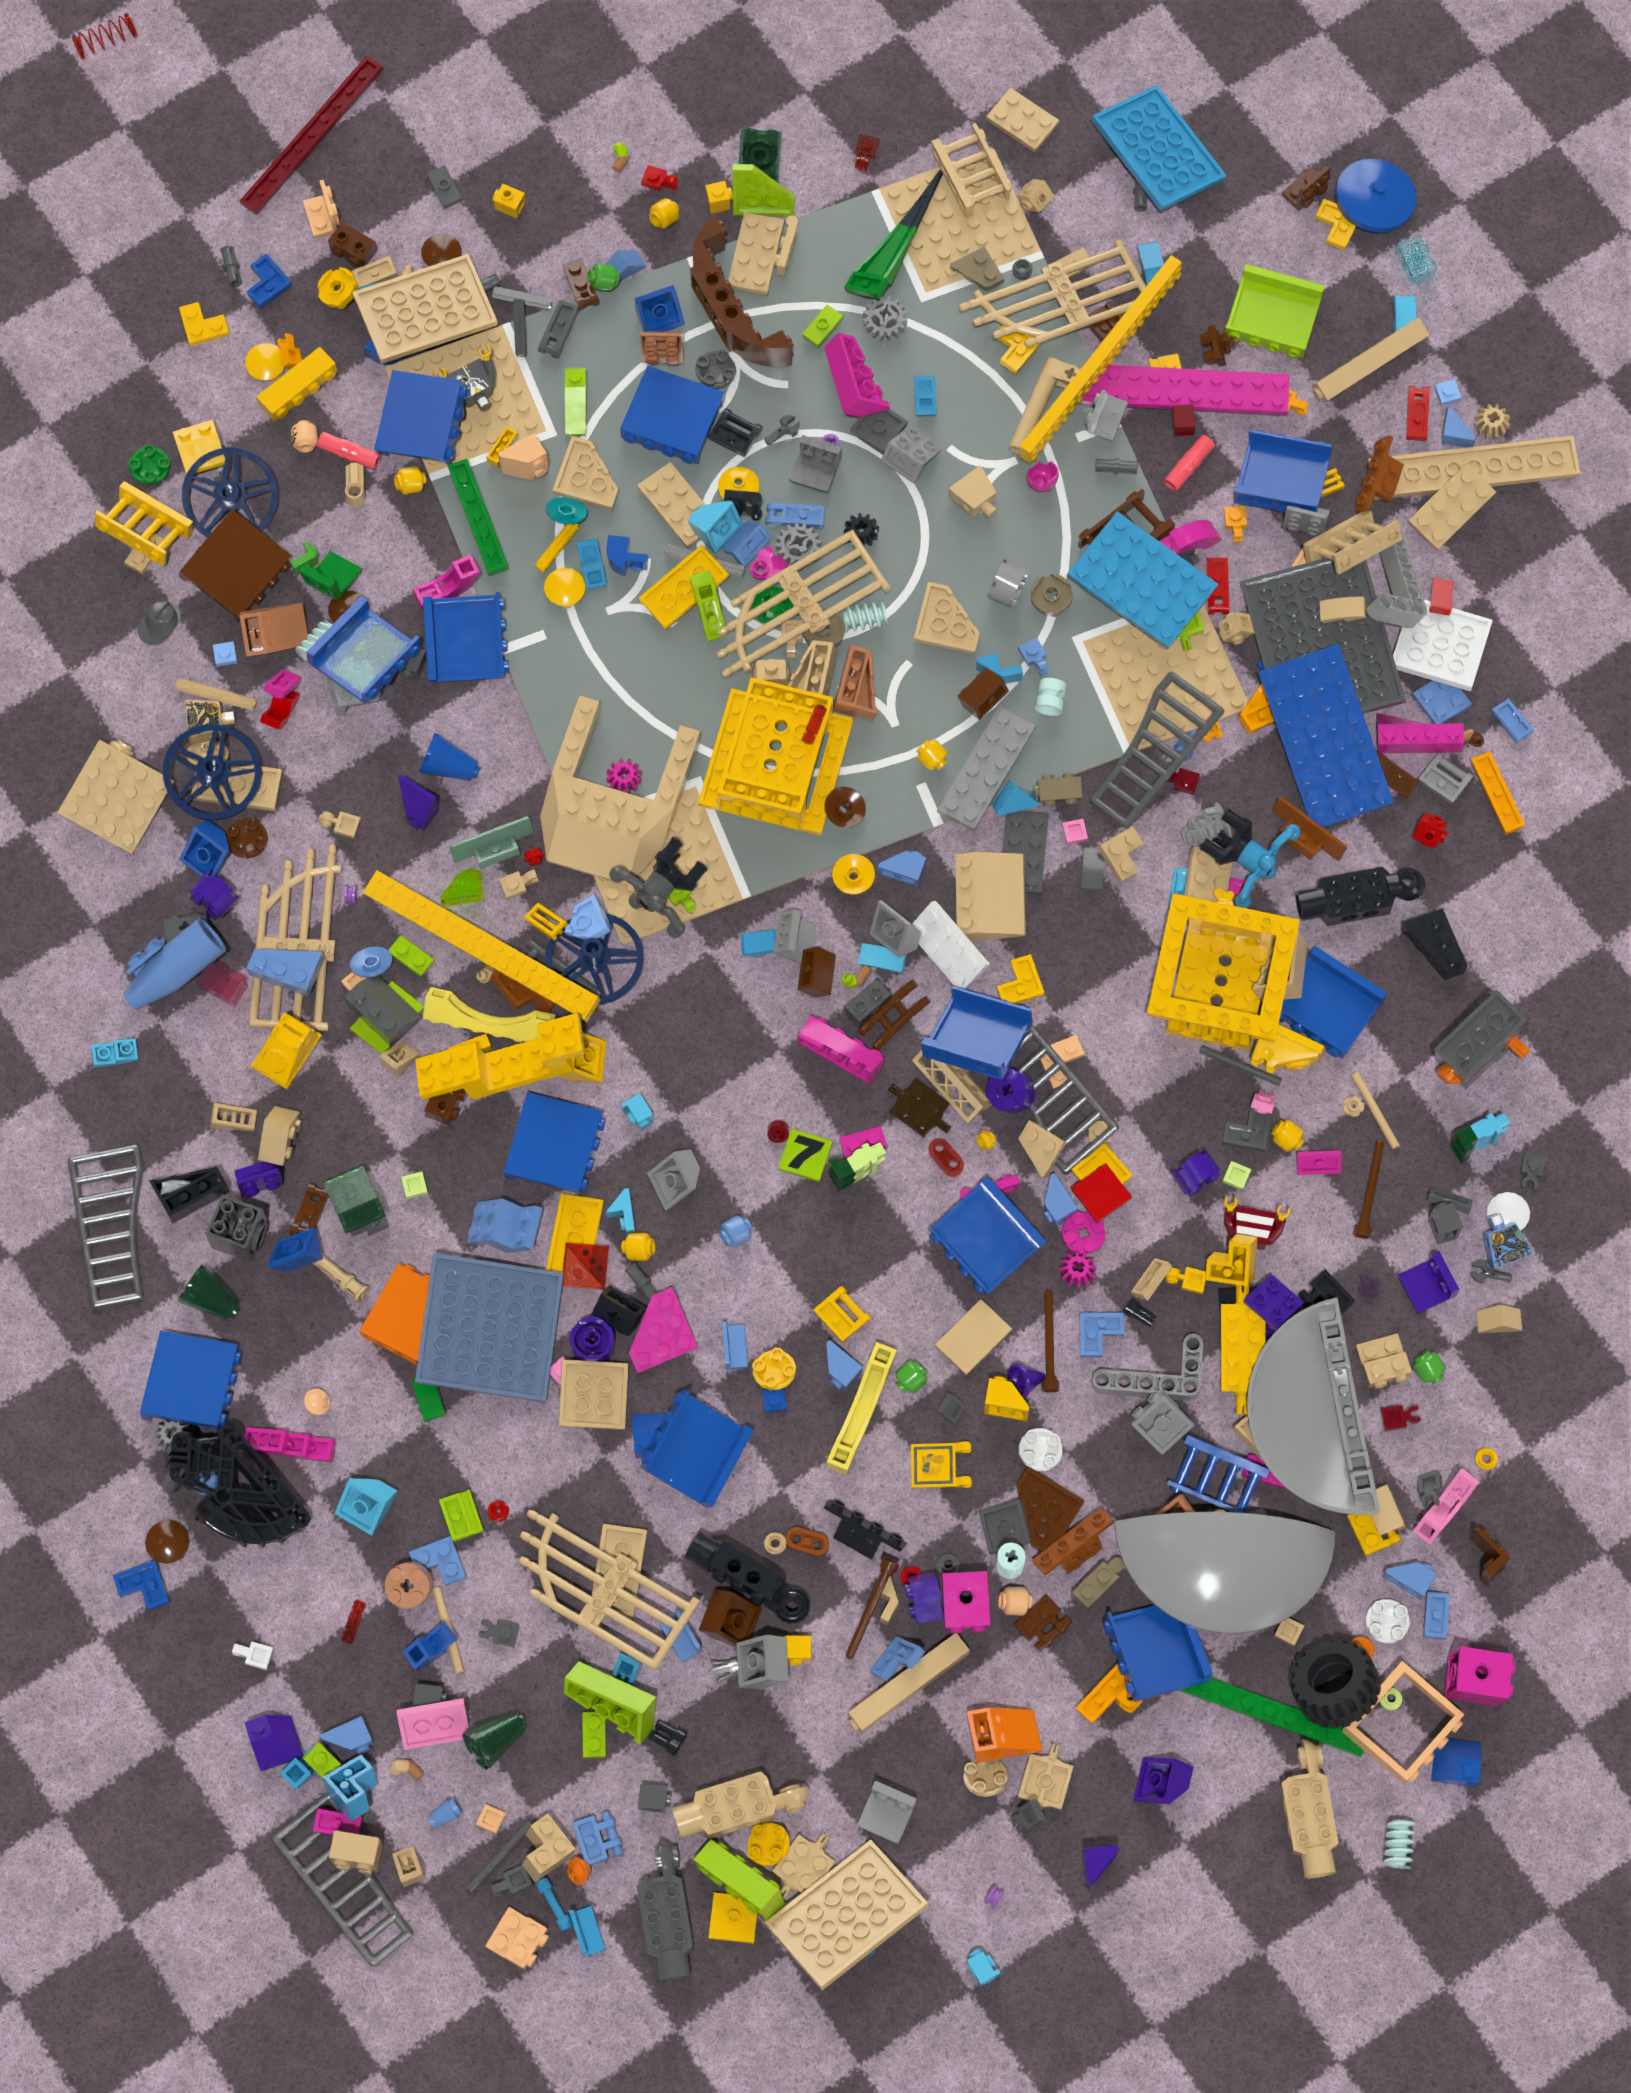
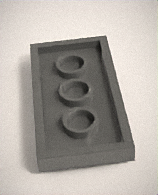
M1021 810L1006 814L1002 853L1024 855L1025 894L1041 895L1049 813Z

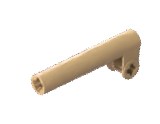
M1049 357L1009 444V449L1012 452L1020 454V445L1037 425L1054 387L1058 386L1065 389L1079 372L1076 366L1064 363L1056 358Z

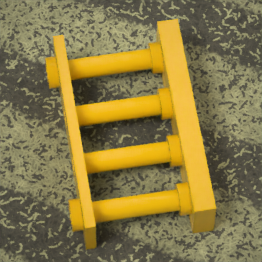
M125 481L119 486L120 501L107 515L98 510L95 513V526L100 531L110 534L149 557L151 561L157 562L162 566L166 564V549L178 535L188 539L193 533V521ZM127 505L137 509L124 525L114 520ZM144 515H147L154 519V521L140 536L131 529ZM161 525H164L172 531L157 546L148 539Z

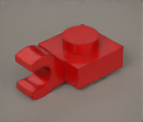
M650 165L647 166L641 180V186L661 191L662 186L676 191L679 183L677 182L678 177L673 175L667 176V170Z

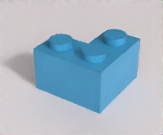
M362 1755L323 1777L327 1795L350 1821L370 1810L366 1792L377 1786L373 1767Z

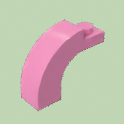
M1462 1468L1440 1496L1439 1506L1434 1504L1423 1516L1413 1532L1431 1545L1461 1509L1480 1481Z

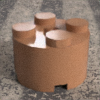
M410 1561L397 1565L390 1570L385 1580V1592L389 1601L401 1608H413L426 1601L433 1589V1578L430 1572L418 1562ZM408 1579L410 1584H413V1587L409 1590L408 1587L405 1586V1582H407Z

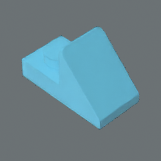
M629 1188L624 1189L606 1211L607 1218L624 1216L620 1217L621 1230H626L627 1235L635 1233Z

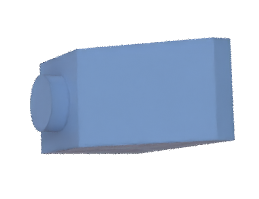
M917 851L902 852L880 862L878 874L918 887L926 866V857Z
M1053 1173L1049 1180L1043 1216L1049 1224L1052 1222L1057 1227L1072 1216L1073 1213L1078 1212V1207L1058 1177Z
M828 1340L826 1349L829 1379H831L829 1382L837 1390L843 1389L846 1392L863 1373V1367L832 1341Z
M1416 1562L1388 1568L1383 1577L1422 1600L1437 1573L1434 1572V1568L1430 1565Z
M358 1717L320 1734L323 1743L352 1754L356 1752L358 1754L365 1753L370 1750L371 1745H374L362 1717Z

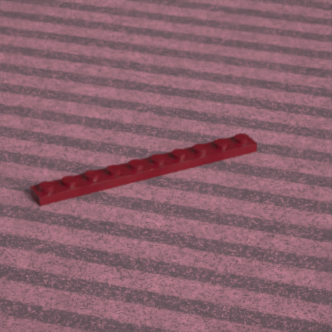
M366 55L240 199V204L257 215L383 71L382 65Z

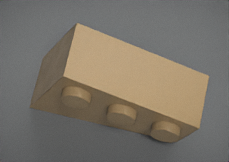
M813 640L801 659L795 674H792L788 686L828 696L837 657L834 643Z
M1299 930L1297 932L1283 1000L1301 998L1307 942ZM1276 939L1268 954L1269 959L1266 965L1262 966L1261 976L1252 987L1261 1002L1264 999Z

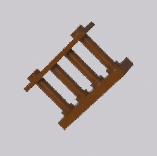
M1141 489L1137 493L1136 491L1131 493L1127 497V501L1091 529L1087 528L1079 535L1078 547L1081 549L1087 544L1090 545L1117 511L1132 521L1126 513L1136 507L1154 526V530L1150 535L1158 541L1170 535L1169 532L1174 530L1175 523L1170 518L1165 522L1160 521L1142 502L1145 491Z

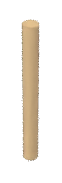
M1355 1072L1351 1077L1392 1150L1400 1147L1360 1073Z
M441 1587L433 1588L432 1592L441 1623L446 1622L452 1630ZM455 1642L448 1649L455 1674L464 1673V1669Z

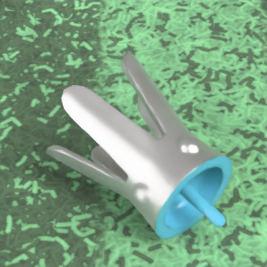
M736 1658L728 1662H710L712 1664H721L710 1668L714 1673L727 1672L717 1677L714 1683L718 1684L730 1677L738 1676Z

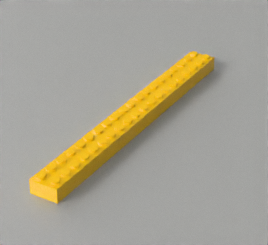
M1172 255L1169 257L1020 445V458L1029 464L1037 459L1038 453L1045 449V444L1052 440L1053 434L1060 430L1061 424L1067 421L1068 415L1075 411L1076 405L1083 401L1084 395L1088 394L1091 386L1098 382L1099 376L1105 373L1106 367L1113 363L1114 357L1121 353L1122 347L1128 344L1129 338L1136 334L1137 328L1143 325L1145 318L1151 315L1152 309L1158 306L1160 299L1166 296L1168 289L1173 287L1175 280L1181 277L1182 262Z
M377 870L363 891L372 900L571 1014L578 1013L580 1019L588 1022L601 1000L595 994Z

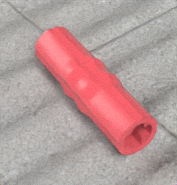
M322 432L318 440L317 448L337 455L349 462L358 463L372 470H376L379 465L381 454L364 448L359 444L326 432Z
M1201 435L1163 480L1164 484L1172 491H1178L1215 447L1214 442L1206 435Z

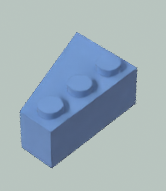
M254 949L246 969L252 977L309 997L325 957L323 952Z

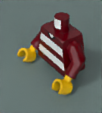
M1227 1196L1224 1197V1204L1227 1207L1224 1210V1226L1231 1239L1236 1234L1258 1237L1257 1249L1265 1250L1266 1246L1272 1245L1282 1235L1286 1223L1285 1218L1289 1216L1291 1207H1289L1287 1213H1282L1280 1210L1282 1204H1280L1276 1213L1237 1206L1236 1196H1234V1202L1228 1204Z

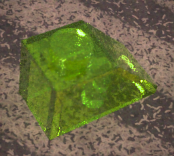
M466 869L462 873H458L440 896L442 907L484 901L480 870Z

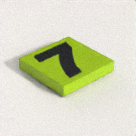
M791 1128L778 1170L820 1183L833 1141Z

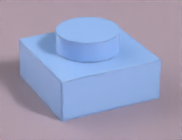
M1455 380L1435 385V391L1441 406L1461 401V395Z
M234 641L213 645L217 667L237 664Z

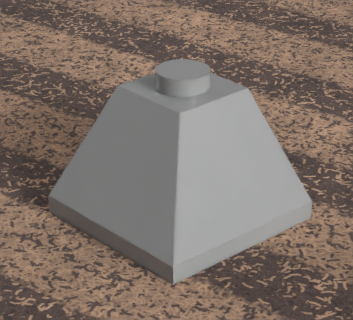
M691 1149L671 1153L647 1173L665 1211L671 1209L696 1188L700 1166Z

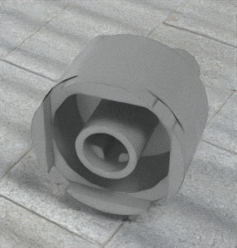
M1004 558L987 597L1009 607H1015L1030 571Z

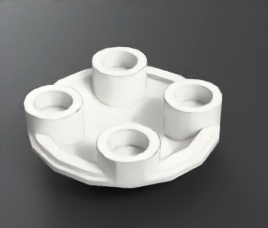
M1505 1192L1498 1194L1491 1199L1487 1206L1486 1217L1488 1221L1489 1217L1501 1213L1505 1224L1516 1223L1520 1231L1526 1227L1530 1218L1527 1202L1515 1193Z
M1045 1428L1029 1430L1022 1437L1019 1444V1455L1022 1462L1035 1471H1047L1054 1468L1062 1456L1060 1437Z
M1383 1599L1375 1602L1368 1609L1366 1627L1369 1634L1377 1641L1395 1643L1407 1634L1410 1621L1408 1610L1404 1605L1391 1599Z

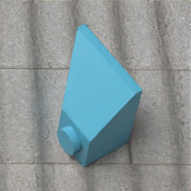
M731 501L701 505L688 519L692 531L715 554L743 525Z
M350 1478L334 1514L372 1536L390 1509L397 1490L380 1480Z

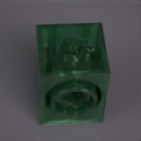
M754 128L741 129L738 164L755 165L780 184L782 132L773 129L767 131Z

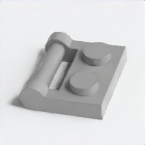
M1439 752L1418 780H1420L1419 783L1450 805H1453L1464 789L1470 784L1474 775L1464 772L1445 759V755ZM1437 766H1442L1462 781L1459 783L1458 781L1447 775L1445 772L1437 768Z

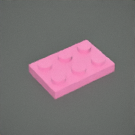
M464 1698L397 1710L404 1750L471 1739Z

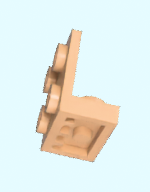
M320 180L322 196L303 201L314 239L332 235L337 229L336 226L340 225L330 186H325L324 180Z

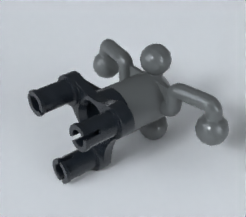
M674 837L671 838L662 851L656 854L655 859L657 862L653 866L654 871L644 883L626 872L621 866L611 868L609 877L616 883L625 880L631 884L636 893L629 897L630 906L634 909L643 907L649 912H657L660 915L666 916L671 922L667 926L668 935L672 938H678L684 933V926L670 908L664 907V902L674 889L693 891L697 887L699 879L707 871V867L697 861L687 875L682 874L674 866V863L681 857L677 852L683 844Z

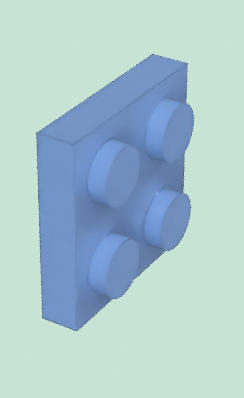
M1433 680L1412 694L1433 724H1444L1472 705L1460 688Z

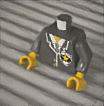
M486 345L488 352L484 355L481 353L480 347L478 348V354L484 360L479 358L448 375L445 369L439 368L442 373L441 377L462 380L468 386V398L464 401V405L471 407L477 404L481 411L491 406L488 397L493 395L492 388H494L496 383V370L492 358L489 357L491 348Z

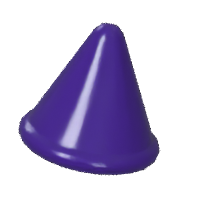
M1019 1363L1012 1364L1007 1372V1381L1012 1382L1023 1399L1045 1377L1043 1372L1025 1367Z

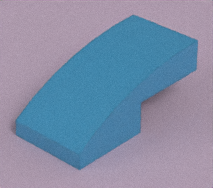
M935 375L914 376L916 416L937 415Z

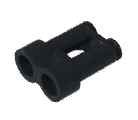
M1132 1298L1123 1314L1129 1318L1132 1316L1150 1328L1157 1316L1139 1305L1140 1302Z
M659 1719L655 1725L656 1729L650 1733L648 1739L666 1748V1752L675 1756L686 1739L688 1732L681 1728L676 1729ZM661 1730L670 1735V1738L666 1739L657 1733Z

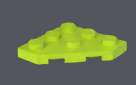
M733 164V215H744V212L763 216H794L795 195L755 165Z

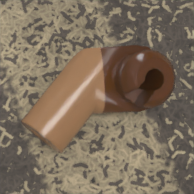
M1472 729L1464 731V742L1466 741L1475 747H1481L1484 744V737L1480 733Z

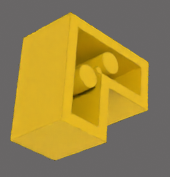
M1236 1234L1229 1241V1254L1213 1252L1207 1259L1206 1280L1249 1286L1255 1279L1258 1237Z

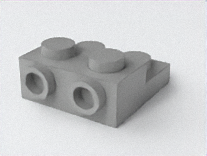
M1164 1390L1160 1393L1154 1392L1147 1400L1149 1403L1144 1408L1139 1406L1131 1415L1133 1417L1131 1425L1162 1455L1194 1426V1423L1179 1409L1178 1404Z

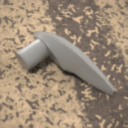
M1217 802L1214 804V807L1205 808V813H1208V815H1215L1217 813L1224 815L1222 806ZM1226 823L1227 826H1225L1224 831L1227 836L1233 838L1230 825Z

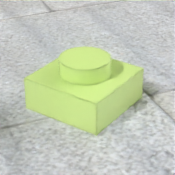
M1231 1161L1222 1183L1243 1191L1251 1169Z
M423 1172L401 1177L407 1199L428 1194Z

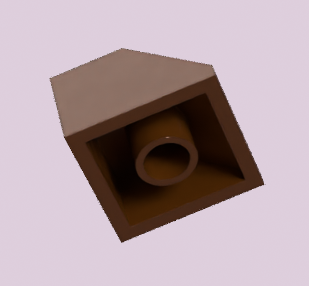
M715 1589L699 1631L715 1640L737 1648L736 1643L751 1639L762 1609L733 1592Z

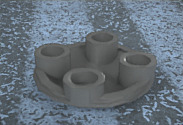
M725 350L710 351L697 358L695 372L702 384L715 389L723 388L729 385L735 378L736 366Z

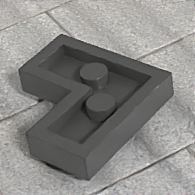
M1250 1107L1247 1125L1226 1121L1222 1144L1265 1152L1271 1113L1262 1114L1255 1111V1108Z

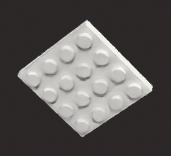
M1424 600L1427 615L1413 628L1402 626L1393 654L1397 670L1471 692L1493 620L1452 608L1450 616L1429 612L1430 601Z

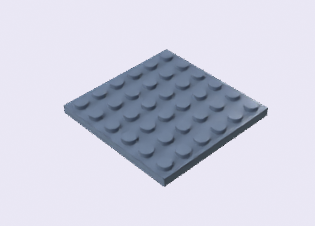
M433 1253L414 1383L545 1403L564 1273Z

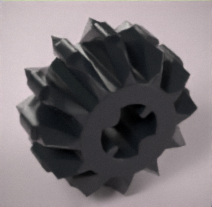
M859 512L857 518L851 515L850 521L845 522L844 534L853 529L864 547L865 544L872 546V540L878 539L879 526L876 525L875 518L870 519L869 514L862 517V514Z

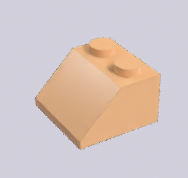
M535 434L498 453L502 474L532 480L544 476L549 471L547 453Z

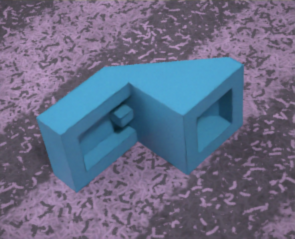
M1157 241L1137 245L1139 263L1143 267L1146 286L1164 265Z
M597 538L576 542L586 589L607 585Z
M997 654L976 658L977 671L983 672L986 668H989L1002 678L1005 684L1019 682L1023 679L1021 665L1000 669Z
M777 930L741 934L742 955L760 958L768 953H773Z
M314 1744L303 1754V1756L314 1746ZM296 1757L279 1773L295 1790L317 1775L302 1758L297 1759Z

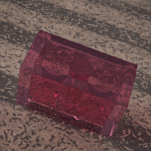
M212 962L196 980L198 988L235 1008L248 988L247 981L245 980L246 977L236 971L234 973L230 972L221 962Z

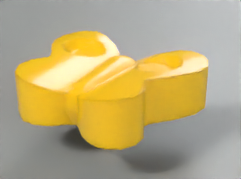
M1220 888L1214 890L1218 903L1234 906L1232 901L1235 895L1232 891L1225 892Z

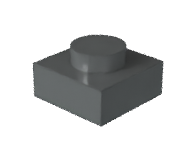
M947 1393L937 1412L949 1423L956 1424L966 1405L955 1395Z

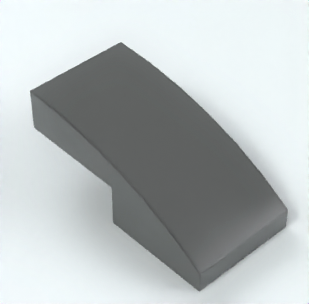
M1084 847L1081 891L1102 892L1104 857L1099 849Z

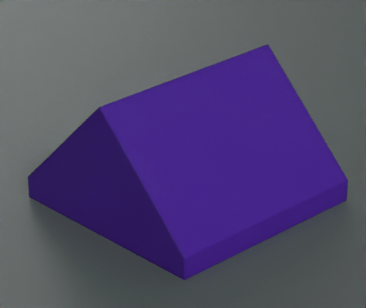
M1118 1846L1084 1848L1082 1860L1085 1887L1088 1890L1091 1889L1118 1855L1120 1849Z

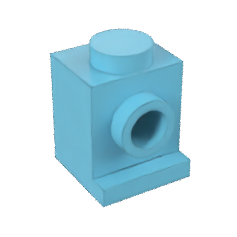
M640 1093L621 1104L622 1111L626 1113L632 1125L636 1124L639 1129L644 1130L648 1128L652 1121H654L653 1113Z
M977 1949L968 1955L970 1959L967 1960V1965L980 1987L1000 1976L999 1969L993 1970L995 1963L989 1954L985 1956L981 1949Z

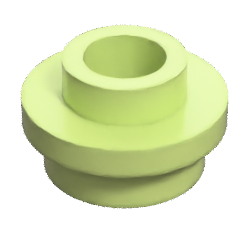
M1391 1688L1382 1698L1380 1704L1386 1710H1396L1402 1703V1695L1397 1689ZM1393 1695L1395 1697V1701L1389 1702L1387 1700V1696Z

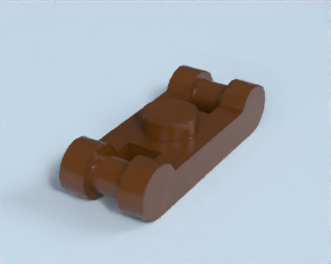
M309 1183L289 1234L294 1235L317 1227L331 1190L326 1188L320 1189L317 1188V1185ZM313 1195L320 1197L318 1203L311 1201ZM302 1222L309 1224L307 1229L301 1227Z

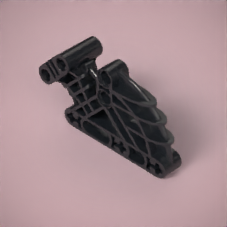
M226 1424L222 1426L216 1437L190 1438L188 1434L180 1432L173 1436L167 1446L165 1461L167 1462L164 1466L166 1469L163 1478L165 1489L169 1492H177L184 1485L187 1490L193 1489L200 1493L209 1494L196 1506L194 1518L197 1522L207 1525L221 1536L237 1541L244 1548L247 1547V1544H258L261 1548H264L265 1544L278 1542L283 1544L284 1539L304 1531L310 1523L311 1518L308 1511L233 1425ZM230 1434L231 1437H230V1439H229V1438L224 1439V1438H223V1435ZM216 1441L218 1445L217 1456L211 1454V1448L209 1447L206 1452L201 1451V1446ZM236 1441L237 1443L234 1445L233 1448H231L230 1446L234 1444ZM236 1450H244L259 1467L261 1474H254L240 1459ZM234 1465L256 1491L232 1488ZM216 1475L214 1491L206 1489L204 1485L197 1483L198 1478H203V1483H207L209 1476ZM272 1484L274 1488L268 1490L266 1486ZM222 1493L226 1495L227 1501L220 1502L217 1499V1494ZM200 1508H208L210 1510V1515L203 1516L200 1512ZM226 1509L232 1515V1517L226 1514L224 1510ZM238 1509L250 1510L260 1523L248 1522ZM295 1509V1512L289 1516L288 1514ZM262 1511L275 1512L280 1519L270 1522ZM302 1518V1519H303L302 1523L299 1522V1523L297 1524V1523L295 1522L296 1519Z

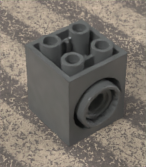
M221 1195L205 1235L211 1248L252 1263L256 1252L264 1241L268 1221L263 1209Z

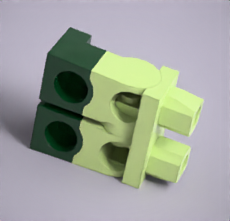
M880 1142L871 1147L868 1143H865L861 1149H857L852 1156L841 1162L838 1161L837 1157L830 1160L828 1175L838 1192L863 1179L869 1172L871 1175L876 1173L878 1165L885 1162L884 1156L886 1151Z

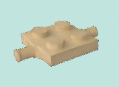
M1051 1744L1048 1756L1030 1754L1018 1794L1019 1799L1026 1801L1037 1799L1042 1810L1043 1808L1050 1807L1061 1811L1074 1767L1057 1759L1061 1746L1057 1745L1055 1753H1053L1055 1744Z
M822 1833L816 1843L809 1842L801 1835H798L789 1847L787 1855L772 1870L785 1884L780 1890L781 1895L786 1891L783 1895L784 1901L792 1890L800 1894L825 1876L835 1863L822 1849L830 1839L826 1836L821 1843L826 1834Z

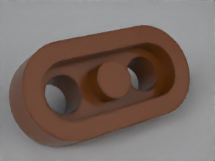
M799 1527L791 1528L786 1533V1544L791 1550L814 1557L824 1556L829 1550V1541L823 1534ZM798 1536L801 1538V1541L794 1543L792 1539ZM821 1543L822 1548L817 1550L814 1548V1544Z

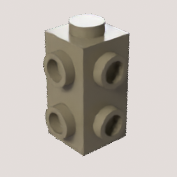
M1075 773L1063 774L1062 778H1054V775L1041 776L1036 785H1033L1034 798L1038 799V803H1044V806H1054L1059 801H1064L1065 805L1077 804V800L1083 798L1081 776L1075 777Z

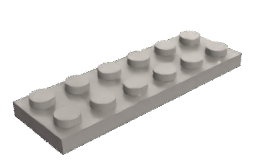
M999 706L939 805L937 813L974 832L1036 729V725Z

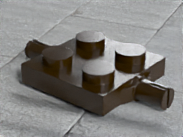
M917 1078L904 1091L894 1083L889 1087L888 1091L898 1097L896 1104L889 1111L890 1114L922 1138H925L930 1130L936 1126L946 1134L950 1131L952 1126L942 1120L943 1114L950 1106V1103Z

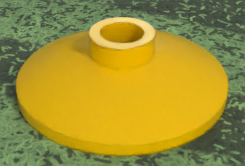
M738 466L726 470L718 481V491L723 499L725 489L759 492L758 477L752 470ZM742 481V484L736 485L735 482Z
M848 854L841 857L835 863L832 878L840 891L850 895L864 893L872 886L875 870L872 863L866 857L859 854ZM856 874L857 879H850V875Z

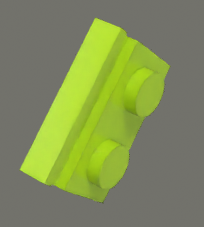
M469 1489L465 1492L439 1499L453 1543L484 1532Z

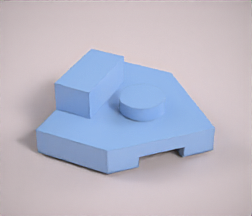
M594 895L575 906L572 920L567 925L564 933L568 936L587 940L589 938L598 939L611 932L609 928L611 925L605 911Z

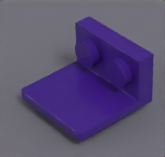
M261 1162L234 1171L237 1186L242 1197L256 1196L259 1194V1191L265 1189L268 1191L276 1190L281 1184H284L277 1164Z
M1440 1251L1432 1254L1429 1261L1409 1269L1398 1276L1418 1314L1456 1297L1460 1290Z
M1269 1275L1244 1299V1304L1267 1323L1266 1326L1268 1328L1265 1332V1337L1268 1339L1287 1320L1299 1313L1304 1304L1299 1297L1273 1275Z

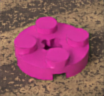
M1088 1212L1073 1213L1065 1221L1062 1228V1239L1066 1248L1073 1254H1075V1251H1079V1256H1082L1085 1252L1092 1254L1098 1251L1105 1240L1104 1223L1102 1221L1096 1223ZM1086 1229L1090 1236H1085L1084 1239H1081L1078 1231Z

